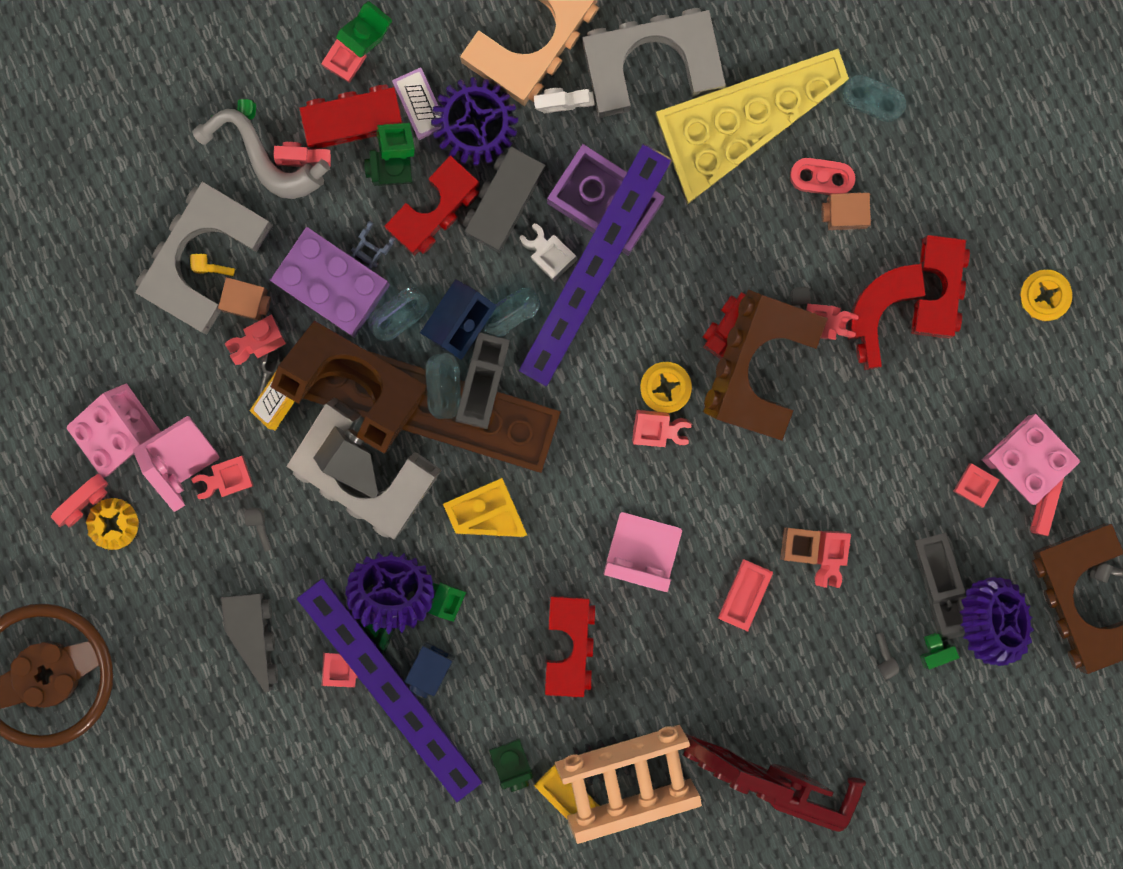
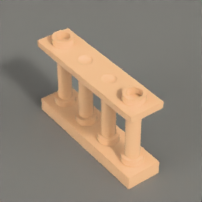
M680 725L664 727L657 732L580 755H570L563 760L555 762L563 785L567 783L572 784L578 812L568 815L567 818L577 844L702 806L700 795L691 778L684 780L678 750L690 747V743ZM666 754L671 784L653 790L647 759ZM634 764L640 794L622 799L615 769ZM603 773L609 803L590 808L584 778Z

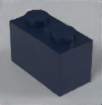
M455 279L420 334L462 360L497 306L478 291Z
M426 642L422 646L405 680L406 683L411 685L409 690L423 698H427L429 694L435 696L455 656Z

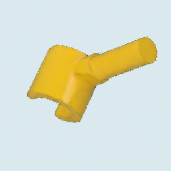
M207 254L190 255V268L194 273L214 272L234 276L235 268L208 264Z

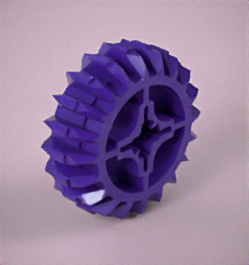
M471 77L470 87L467 88L465 82L460 79L457 82L458 92L451 85L447 86L446 92L450 98L440 94L437 100L444 107L434 106L432 110L435 115L441 116V118L431 120V126L441 127V129L433 133V137L435 139L445 137L439 148L444 150L450 145L452 150L449 156L451 155L454 158L457 152L462 153L461 164L466 163L468 155L473 156L472 162L474 166L479 165L480 155H483L487 164L491 163L492 155L490 152L492 151L499 157L503 153L499 145L508 149L512 145V142L505 136L515 137L517 134V130L508 126L518 123V117L508 116V114L516 110L515 104L505 106L504 103L508 101L510 95L505 93L501 97L497 96L501 88L498 84L494 86L492 91L488 90V79H484L481 87H477L476 78ZM471 97L482 98L491 103L495 109H480ZM462 100L464 117L456 120V123L449 125L448 114L450 109L458 101ZM470 112L474 115L475 119H484L479 124V131L474 124H465L466 121L469 122ZM500 118L501 127L499 135L492 142L488 143L485 126ZM453 134H469L478 146L466 145Z
M390 551L388 556L383 557L378 552L374 560L366 556L363 564L356 563L354 572L350 573L345 593L347 596V606L352 610L354 619H361L363 627L373 624L375 633L380 628H386L388 635L392 628H397L403 633L405 625L414 629L417 625V620L424 621L426 613L430 612L432 599L434 598L433 580L431 575H427L426 566H418L416 558L408 561L405 553L400 557H394L393 552ZM373 584L375 587L372 588V592L366 594L365 590ZM414 591L415 595L408 601L406 599L408 593Z
M990 577L985 580H979L972 584V588L966 590V598L961 600L964 609L959 612L963 617V623L960 624V626L964 627L965 631L963 638L968 639V650L974 651L975 659H982L984 664L1003 666L1021 660L1022 655L1028 653L1027 645L1032 643L1030 633L1034 629L1030 623V620L1033 618L1029 615L1028 611L1030 605L1025 603V593H1019V586L1012 584L1010 579Z

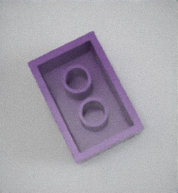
M582 144L548 196L547 204L594 234L627 172ZM657 191L652 196L622 251L627 256H629L664 201L665 197Z
M308 227L302 232L270 280L276 286L354 338L390 286L387 280Z

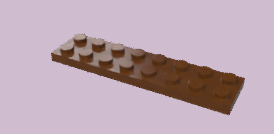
M370 352L427 385L418 407L402 430L542 473L561 411L497 392L488 429L456 422L465 381ZM327 376L319 379L303 398L325 405L335 397L359 413L363 418H365L373 406L372 398L363 386L352 379L342 376Z

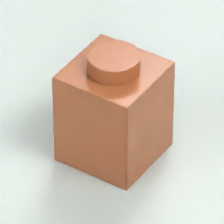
M870 193L830 194L827 198V203H822V222H828V230L867 229L871 225Z
M226 277L218 309L222 312L260 321L261 315H267L271 297L267 296L268 290L264 287Z
M784 527L780 560L817 564L821 532Z

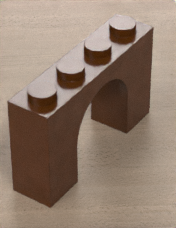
M747 290L746 296L739 304V315L735 326L728 334L727 348L724 356L717 364L716 378L712 389L706 394L703 413L717 420L783 441L794 410L758 397L753 392L748 379L750 360L762 344L776 338L789 339L817 349L828 318Z
M313 321L279 364L270 386L299 404L313 384L323 377L342 376L356 381L367 390L373 401V406L365 416L356 437L384 454L418 407L427 388V385L316 321Z
M1104 523L1033 551L1035 557L1031 561L1033 569L1038 578L1043 577L1047 587V590H1044V596L1049 607L1056 609L1059 620L1056 621V626L1061 637L1068 639L1072 649L1068 651L1072 666L1075 669L1079 668L1082 673L1090 674L1123 661V620L1106 627H1093L1080 617L1075 608L1073 598L1076 582L1087 569L1123 555V550L1113 525Z

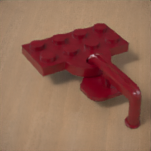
M685 734L689 740L690 747L684 748L682 755L698 762L697 765L701 768L713 772L714 777L730 783L729 786L741 793L748 794L749 790L757 793L756 796L767 801L774 809L833 831L840 832L847 828L860 800L863 786L866 785V781L863 779L848 778V790L839 811L807 800L811 790L830 797L834 793V791L813 778L779 764H772L769 766V769L745 760L729 749Z

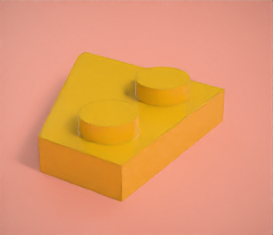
M503 478L443 504L456 534L524 537L527 535Z

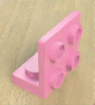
M127 383L100 395L67 425L69 433L103 478L109 476L134 454L132 449L161 432Z
M1037 414L1028 415L982 459L990 469L997 468L1031 505H1036L1080 463L1077 456Z
M186 416L132 449L142 474L174 512L185 506L180 494L184 491L181 482L220 458L217 451L189 416Z
M621 512L603 574L668 592L671 581L669 577L682 529Z

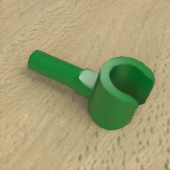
M239 99L237 110L243 113L249 120H252L256 115V103L249 99Z

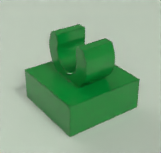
M410 123L377 125V138L382 159L414 157L415 147Z
M441 582L439 585L433 583L432 586L436 594L433 598L432 608L428 613L454 622L466 592Z
M933 633L923 637L929 651L919 655L924 668L930 670L959 659L956 647L951 644L943 646L939 634Z

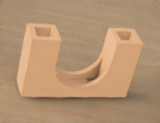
M539 0L549 8L556 23L553 37L545 47L534 53L517 54L505 49L478 30L461 54V63L484 79H488L494 86L496 84L501 86V91L508 93L510 97L523 106L529 100L534 102V96L540 95L544 88L540 83L547 73L552 76L562 63V59L559 56L566 47L571 50L579 39L581 33L577 30L584 21L589 24L599 9L596 6L597 0Z

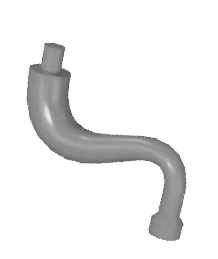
M236 109L221 110L214 114L205 124H199L192 131L195 139L199 143L206 145L213 139V133L224 123H234L241 133L256 176L264 187L281 198L296 199L309 195L324 184L323 175L330 170L329 164L321 159L314 166L305 164L299 170L292 173L281 171L269 159L251 121Z

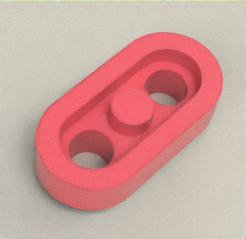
M802 158L792 167L790 180L796 189L803 192L824 195L848 193L853 188L855 173L845 163ZM801 171H809L812 175L811 180H802L800 177ZM840 175L843 178V184L840 186L835 185L832 182V177Z
M100 474L93 476L52 513L51 518L59 527L65 524L71 527L82 518L84 514L81 510L89 503L95 505L107 495L108 492L105 488L108 482Z

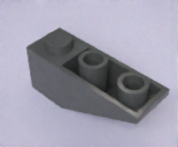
M265 593L222 597L224 631L264 692H270L274 689L273 684L278 683L277 665L271 664L270 651H275V638L273 631L268 632L267 619L272 618L270 599H265Z

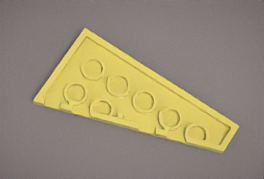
M839 49L656 112V117L670 157L673 159L672 163L687 205L849 80Z

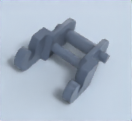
M372 221L368 222L366 229H363L358 236L361 239L358 246L351 249V252H353L351 257L356 258L357 256L368 263L370 270L373 266L377 267L379 265L377 260L381 254L386 256L396 241V238L392 236L389 243L383 249L377 248L368 242L365 237L374 225ZM364 245L376 252L373 258L361 251Z

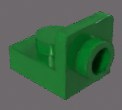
M367 1L363 4L358 16L343 26L336 38L361 58L382 41L392 23V19L370 1Z

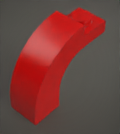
M922 264L902 266L882 274L866 286L856 299L851 313L857 314L858 320L850 319L847 329L848 331L856 332L855 337L848 338V340L861 338V344H857L856 352L858 363H864V370L882 367L878 340V323L884 310L896 302L917 300L925 297Z

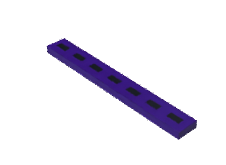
M645 143L642 144L519 369L520 372L544 386H548L673 159Z
M321 578L296 598L453 799L456 802L460 801L482 784V779L416 695L409 690V686L358 621L354 619V616L325 579Z

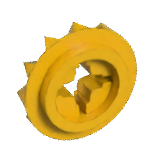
M1040 270L1031 274L1023 282L1019 294L1022 308L1030 314L1031 318L1044 322L1063 316L1072 302L1070 283L1062 274L1053 270ZM1041 287L1046 291L1057 289V292L1053 293L1054 295L1050 297L1051 303L1049 305L1046 301L1035 302V299L1038 298L1037 296L1041 294Z
M660 362L654 364L642 377L640 383L641 396L648 407L657 412H676L686 405L691 396V379L686 370L676 363ZM661 374H663L664 379L668 383L679 382L680 384L671 390L670 397L672 401H669L664 393L656 392L653 394V391L661 386Z
M117 498L101 500L90 509L86 520L88 536L97 546L108 550L121 549L130 544L135 538L139 527L138 516L134 508L126 501ZM120 513L116 524L120 526L119 528L123 532L110 530L104 535L107 524L101 516L113 518Z

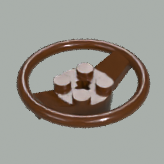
M30 604L13 609L0 617V633L12 624L27 618L51 617L71 624L82 632L89 641L67 647L60 643L46 641L30 645L21 651L17 658L12 661L11 670L0 676V709L24 702L30 707L45 708L58 705L74 694L80 678L100 667V684L93 705L82 719L66 730L49 735H33L18 731L0 719V736L4 739L30 748H51L77 739L86 733L100 718L108 704L112 691L113 665L103 637L83 616L58 605ZM42 666H45V669L51 668L53 671V675L49 677L50 683H46V680H42L40 677Z

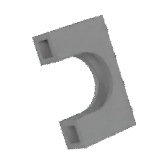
M692 8L683 11L682 16L669 18V15H659L651 18V23L638 25L637 21H632L619 25L618 30L607 32L606 28H599L589 31L587 33L588 36L583 37L582 45L592 91L594 92L598 118L630 112L631 105L623 65L627 56L636 47L649 42L666 44L679 53L685 64L692 98L725 88L726 84L709 10L701 12L700 8Z
M201 182L199 187L194 186L186 198L188 206L183 214H177L169 227L171 234L166 242L161 241L152 255V258L155 260L149 270L144 269L139 275L135 284L138 286L135 293L207 335L221 310L218 309L219 305L193 290L184 280L180 265L184 248L194 237L200 234L219 232L233 238L257 253L273 225L233 199Z
M334 397L325 404L286 467L291 469L293 475L300 481L310 482L319 488L321 495L328 500L338 501L347 507L346 510L351 516L357 519H364L372 524L373 529L379 535L395 539L402 532L442 470L414 452L407 459L392 484L388 488L379 490L375 498L323 473L313 458L335 426L344 431L348 429L353 430L361 417L359 413Z

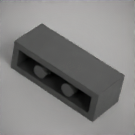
M510 147L507 154L503 152L499 155L493 168L497 170L492 182L489 180L485 181L478 195L482 199L476 210L471 208L463 222V225L467 227L464 231L466 236L499 254L545 171V164L513 147Z

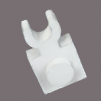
M549 88L544 90L543 95L534 96L535 109L543 113L573 110L575 107L594 106L595 98L594 92H589V89L567 93L563 92V88Z
M534 223L532 229L538 234L537 238L529 241L525 236L521 235V243L528 250H536L531 256L532 260L555 282L577 261V257L555 235L546 240L543 229Z

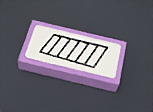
M422 68L392 80L418 140L432 135L435 131L441 129V127L431 126V120L441 118V116L435 115L432 112L433 107L438 106Z

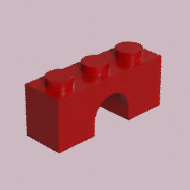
M451 155L428 179L430 184L440 193L441 198L438 207L434 211L424 214L416 212L405 203L384 226L414 256L419 251L425 254L436 242L433 236L441 228L446 231L458 218L455 214L456 211L463 204L466 207L470 206L479 195L477 191L480 187L479 181Z
M927 235L922 239L919 264H922V271L934 273L939 277L942 283V292L937 300L919 299L915 302L911 334L950 339L955 336V332L960 331L962 313L958 312L959 300L964 299L966 291V281H962L963 268L968 267L970 259V249H965L966 240Z
M550 596L549 630L566 632L572 638L574 646L572 653L566 659L560 661L547 660L545 695L584 697V690H591L592 670H586V657H593L594 638H588L587 636L588 624H595V605H589V598Z

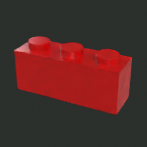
M388 85L369 88V93L357 95L355 91L339 94L337 100L325 102L324 98L313 99L306 102L307 106L299 108L307 146L310 150L376 137L377 125L403 123L396 90L394 87L388 88Z

